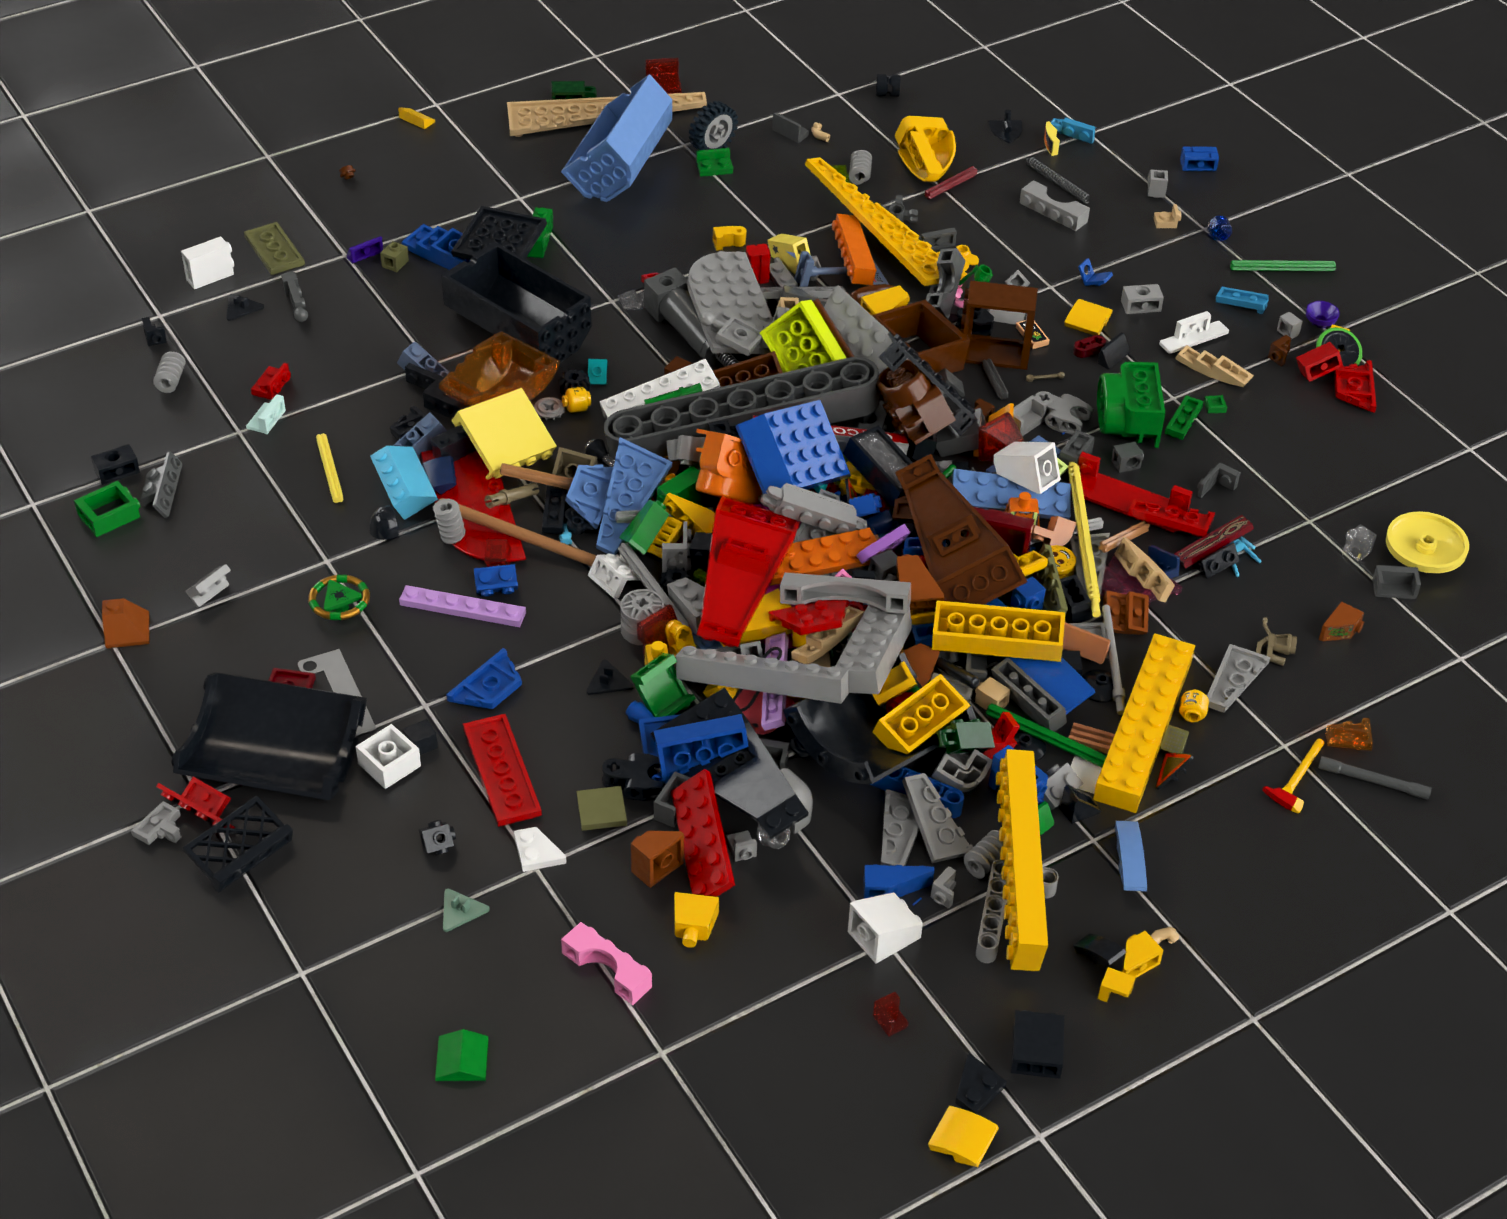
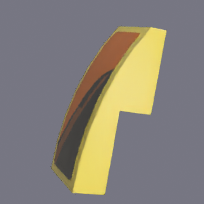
M1048 121L1045 126L1044 143L1049 153L1054 156L1058 155L1060 140L1056 137L1057 129Z

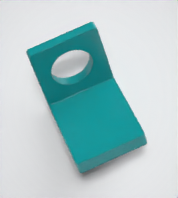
M588 359L590 385H607V359Z

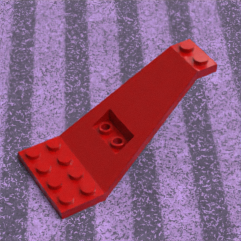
M721 497L713 520L701 621L697 635L708 641L716 640L722 642L723 645L728 647L739 646L743 634L795 539L800 521L776 514L774 511L728 497Z

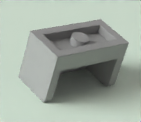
M1032 395L1015 406L1011 434L1021 438L1042 424L1045 420L1046 403Z

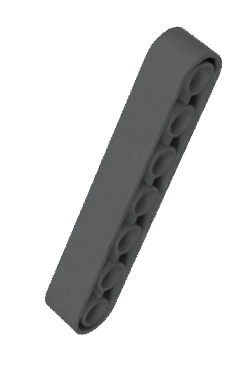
M850 357L617 411L611 414L604 423L609 460L614 465L620 437L652 453L665 457L668 456L667 440L678 439L680 435L706 437V435L696 433L697 429L710 431L709 422L728 420L730 426H736L752 419L753 415L760 416L764 413L821 400L830 424L866 416L874 412L880 404V392L876 386L879 379L878 367L867 358Z

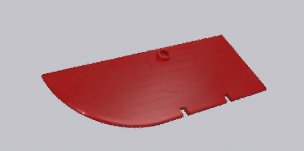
M433 450L420 453L423 463L435 459ZM475 451L454 461L457 485L443 494L435 491L438 500L441 498L452 499L460 505L516 525L510 504H501L492 508L486 506L485 503L491 502V500L485 501L487 495L496 494L505 488L501 477L498 479L493 477L488 480L485 478L489 470L479 453ZM462 518L465 536L461 541L452 544L459 551L476 559L490 562L526 560L521 540Z

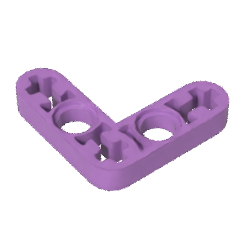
M903 524L860 551L856 556L861 564H864L871 560V557L883 551H893L898 548L911 532Z

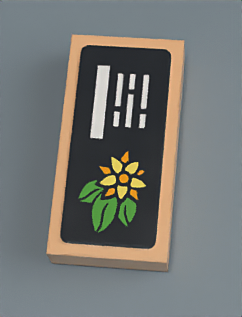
M1026 320L1016 322V329L1023 338ZM1034 321L1031 348L1036 349L1049 345L1050 340Z

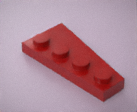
M1134 499L1129 508L1128 515L1137 520L1150 521L1155 525H1164L1176 531H1184L1197 537H1204L1207 535L1214 520L1215 512L1208 511V515L1198 513V509L1192 508L1188 512L1179 510L1178 506L1173 505L1163 508L1159 503Z

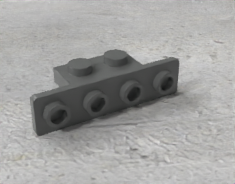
M171 451L166 453L163 466L151 469L147 473L140 499L145 505L153 502V507L164 518L169 517L182 468V462Z

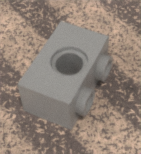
M1158 284L1123 286L1121 303L1126 314L1161 312L1164 296Z

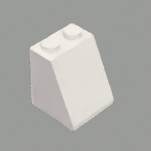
M1013 442L993 455L998 475L1037 494H1041L1061 480L1055 442Z
M894 892L850 903L848 933L875 964L921 938L923 923L920 917L914 915L906 902L900 899Z

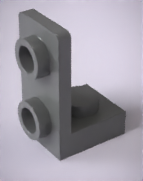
M1219 463L1215 468L1210 469L1205 479L1202 478L1199 481L1197 497L1202 498L1215 483L1234 491L1238 485L1240 472Z

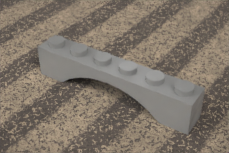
M785 572L780 584V604L798 605L818 600H850L866 603L889 613L908 614L911 602V582Z

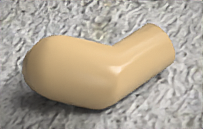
M1173 927L1155 930L1150 935L1157 944L1165 939L1172 944L1179 939V934L1176 933V929Z

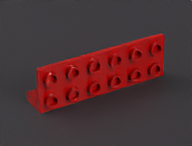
M1083 451L1080 454L1078 465L1085 500L1128 515L1129 508L1134 499L1159 503L1163 508L1173 505L1178 506V509L1182 511L1189 510L1193 491L1174 485L1169 499L1098 473L1101 458ZM1141 520V521H1145V522H1147V523H1149V524L1155 525L1153 522L1146 521V520ZM1155 525L1171 532L1176 531L1164 525Z

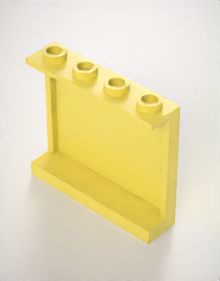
M522 388L462 409L452 419L455 427L463 426L488 468L489 473L485 477L487 480L493 477L498 479L503 476L500 474L502 463L519 467L526 465L528 467L539 459L546 460L553 455L552 452L557 447Z

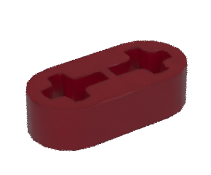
M1094 335L1078 340L1074 343L1073 354L1079 358L1098 354L1100 349L1106 345V339L1103 336Z

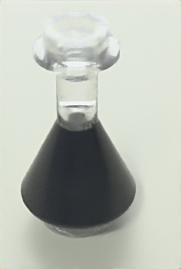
M592 439L586 444L585 451L587 455L597 457V460L604 461L608 467H614L615 459L613 460L608 455L602 439Z

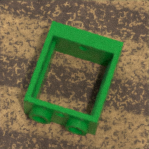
M119 481L74 500L77 515L96 537L140 518L139 509L141 506L136 497L133 498L126 486L123 487ZM119 498L125 503L100 516H97L93 511Z

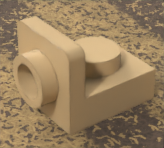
M1173 204L1172 212H1154L1156 228H1177L1178 221H1181V211L1178 210L1177 204Z

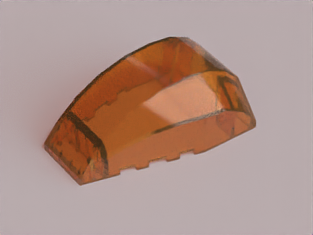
M501 331L473 348V353L468 354L465 357V361L459 363L456 366V370L454 372L451 371L439 383V388L445 395L468 407L520 388L523 389L530 401L548 386L560 365V361Z

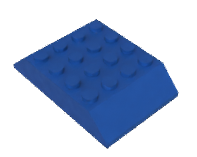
M821 400L764 413L735 426L762 494H767L766 490L769 486L781 488L784 484L788 483L808 490L847 479L851 476Z

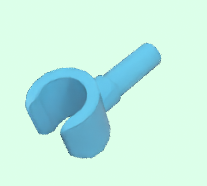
M563 524L564 534L559 535L560 542L567 545L572 544V534L569 532L567 524Z

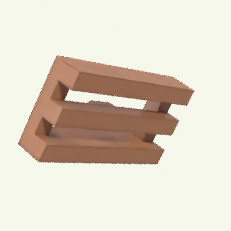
M1073 723L1068 738L1093 750L1108 754L1115 734Z

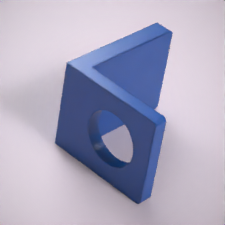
M1086 258L1078 266L1085 286H1100L1113 276L1112 272L1094 273L1089 258ZM1085 265L1088 267L1087 275L1084 272Z

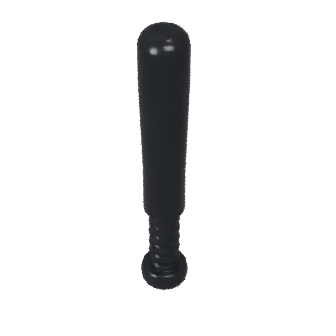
M938 657L935 664L937 668L972 689L979 686L980 679L977 676L942 657Z

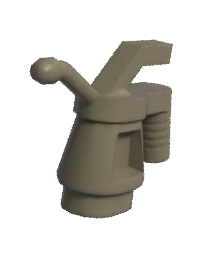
M1264 617L1262 619L1263 627L1268 636L1257 642L1256 653L1261 654V648L1267 644V656L1270 657L1269 662L1284 666L1286 658L1272 653L1275 651L1285 655L1295 654L1297 636L1271 633L1267 626L1268 619Z

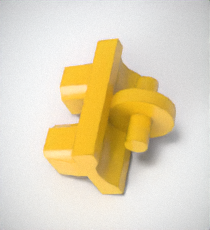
M860 472L859 475L851 473L849 480L855 492L860 493V496L864 495L866 488L875 490ZM845 479L841 480L839 484L842 495L846 494Z

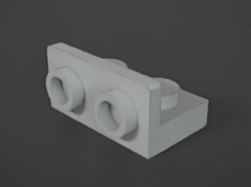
M224 564L214 569L185 591L196 607L202 606L229 586L225 575L231 571L227 564Z

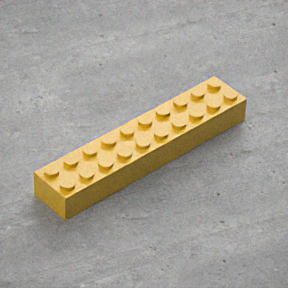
M1154 633L1096 782L1093 797L1095 801L1133 813L1137 812L1162 740L1191 666L1196 645Z
M1007 749L1005 757L1000 759V772L996 773V785L1000 786V790L997 792V804H1001V809L999 808L998 822H1002V827H1000L999 841H1003L1000 859L1004 860L1001 878L1005 880L1006 884L1003 886V899L1007 900V905L1004 907V919H1008V925L1005 927V939H1009L1006 959L1010 960L1011 970L1040 971L1048 948L1034 751Z

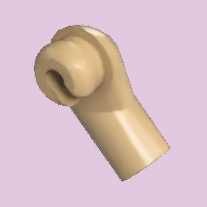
M815 122L813 127H811L813 136L828 142L830 134L821 130L822 124Z

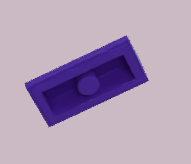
M379 236L350 247L346 255L347 259L353 264L379 254L383 250L382 237Z

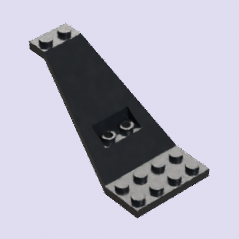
M724 687L656 730L742 714L746 726L748 747L722 758L718 756L711 759L710 763L702 766L699 764L694 766L683 775L691 778L703 769L710 771L716 797L757 821L771 840L807 817L809 812L789 785L750 722ZM653 731V732H651V737H652V739H653L654 742H655L654 731ZM742 756L744 760L737 761L736 758ZM719 768H724L725 772L719 773L717 770Z

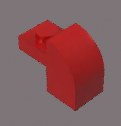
M1002 712L994 728H991L995 748L982 753L990 759H993V755L1007 745L1014 748L1017 744L1014 736L1019 730L1020 725L1010 712Z

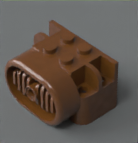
M909 359L905 360L894 372L887 367L879 374L876 386L884 402L882 406L885 412L892 417L891 423L896 431L898 430L902 436L906 435L915 445L956 421L939 388Z

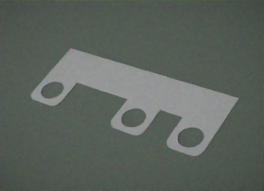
M340 649L298 662V667L302 672L317 673L324 671L333 692L362 697ZM308 661H313L317 664V667L312 671H306L303 669V665ZM367 707L365 709L362 727L358 726L356 736L377 729Z

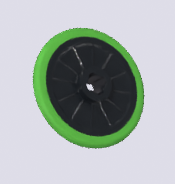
M1338 327L1327 329L1321 333L1317 340L1316 348L1331 342L1337 349H1340L1343 366L1346 367L1355 363L1359 365L1362 359V347L1353 333Z

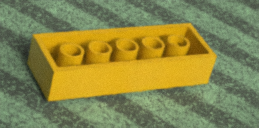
M937 601L932 650L1061 662L1065 612Z

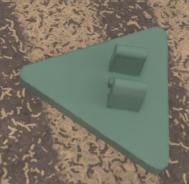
M445 889L443 931L448 932L490 911L489 906L451 889Z

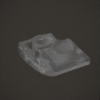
M633 289L618 295V299L624 309L635 310L645 308L644 291L637 294Z

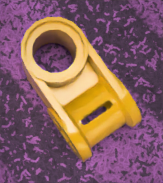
M671 620L667 623L665 633L670 654H674L676 657L683 647H696L692 630L689 626L682 625L678 620Z

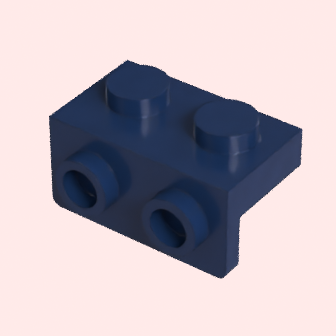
M1154 545L1149 546L1148 556L1170 579L1179 576L1180 557Z

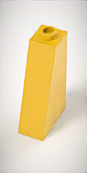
M778 588L764 595L740 643L765 639L784 632L786 634L792 633L791 629L782 627L781 621L775 620L772 622L769 620V611L791 607L790 604H780V590Z

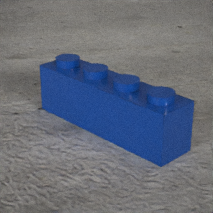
M742 714L654 731L663 782L669 780L674 772L684 774L689 772V769L699 764L702 766L710 763L711 759L718 756L722 758L748 747L746 726Z

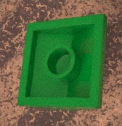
M465 1029L439 1036L435 1080L486 1081L488 1036Z

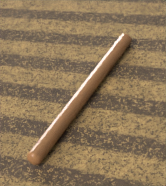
M458 504L463 519L591 567L597 556Z

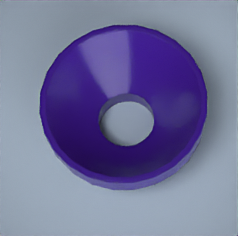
M1326 301L1311 302L1306 308L1307 319L1318 328H1326L1335 324L1340 314L1339 309L1334 304Z

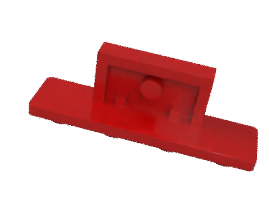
M192 777L182 795L177 794L160 783L156 786L162 790L160 795L168 800L173 801L176 798L179 800L177 805L188 811L191 808L197 810L195 815L205 821L208 818L214 820L212 825H216L223 820L219 817L231 800L227 795L195 777Z

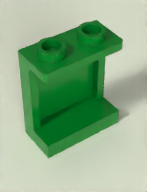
M662 653L630 676L645 706L654 717L674 715L680 710L687 709L691 702L696 699L694 694L687 692L682 681L677 679L676 669L673 666L677 662L674 654Z

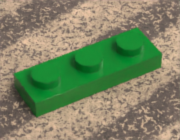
M1186 395L1167 425L1165 434L1183 440L1201 411L1204 401Z

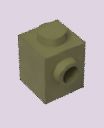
M394 241L380 252L382 267L398 272L409 261L408 246Z

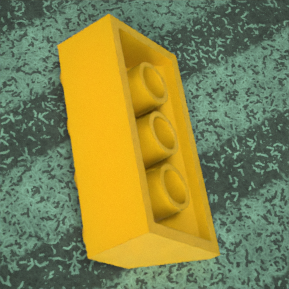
M939 674L882 717L876 724L873 733L887 748L909 754L967 710L970 704Z

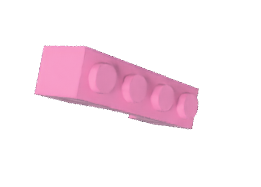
M580 922L561 939L562 954L578 966L587 963H602L609 966L616 973L614 978L615 993L631 1005H634L652 988V973L646 966L634 961L628 953H623L616 948L613 942L608 939L605 940L594 928Z

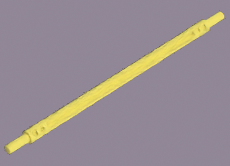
M1069 462L1068 475L1071 484L1086 591L1091 600L1092 616L1097 618L1101 615L1099 606L1101 599L1080 469L1078 464Z

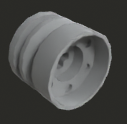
M637 589L624 595L620 602L621 634L624 639L635 645H648L661 639L664 634V600L655 591L648 589Z

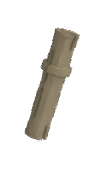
M533 482L510 490H500L496 494L487 495L485 501L491 500V502L485 504L488 508H492L501 504L508 505L511 501L537 495L539 489L534 491L532 489L538 488V485Z

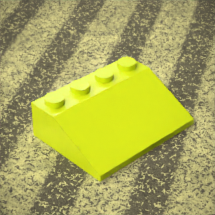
M812 300L800 301L760 332L770 351H775L783 373L846 358Z

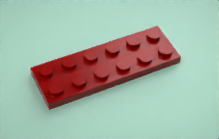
M506 714L464 723L463 730L498 827L542 816L540 804Z
M703 769L673 789L671 794L674 807L676 808L679 831L684 833V857L692 894L717 897L735 886L711 773Z

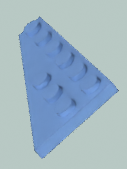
M621 437L619 438L596 549L604 553L616 555L618 547L624 542L619 537L630 524L617 523L615 520L616 512L641 510L648 500H651L657 491V487L660 486L671 469V461Z

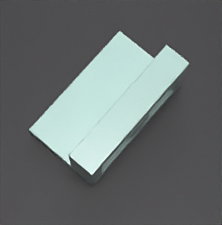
M276 394L270 403L264 402L246 425V428L268 434L286 411L284 396Z

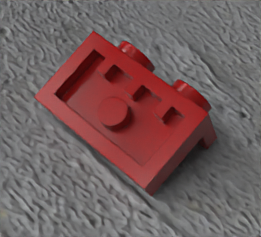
M284 362L279 369L269 366L251 388L252 395L272 400L276 394L280 393L281 388L291 377L288 363Z

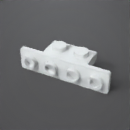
M1205 311L1177 321L1174 336L1160 340L1159 345L1167 353L1171 354L1182 350L1186 345L1192 347L1229 333V329L1220 321L1210 323L1211 314Z

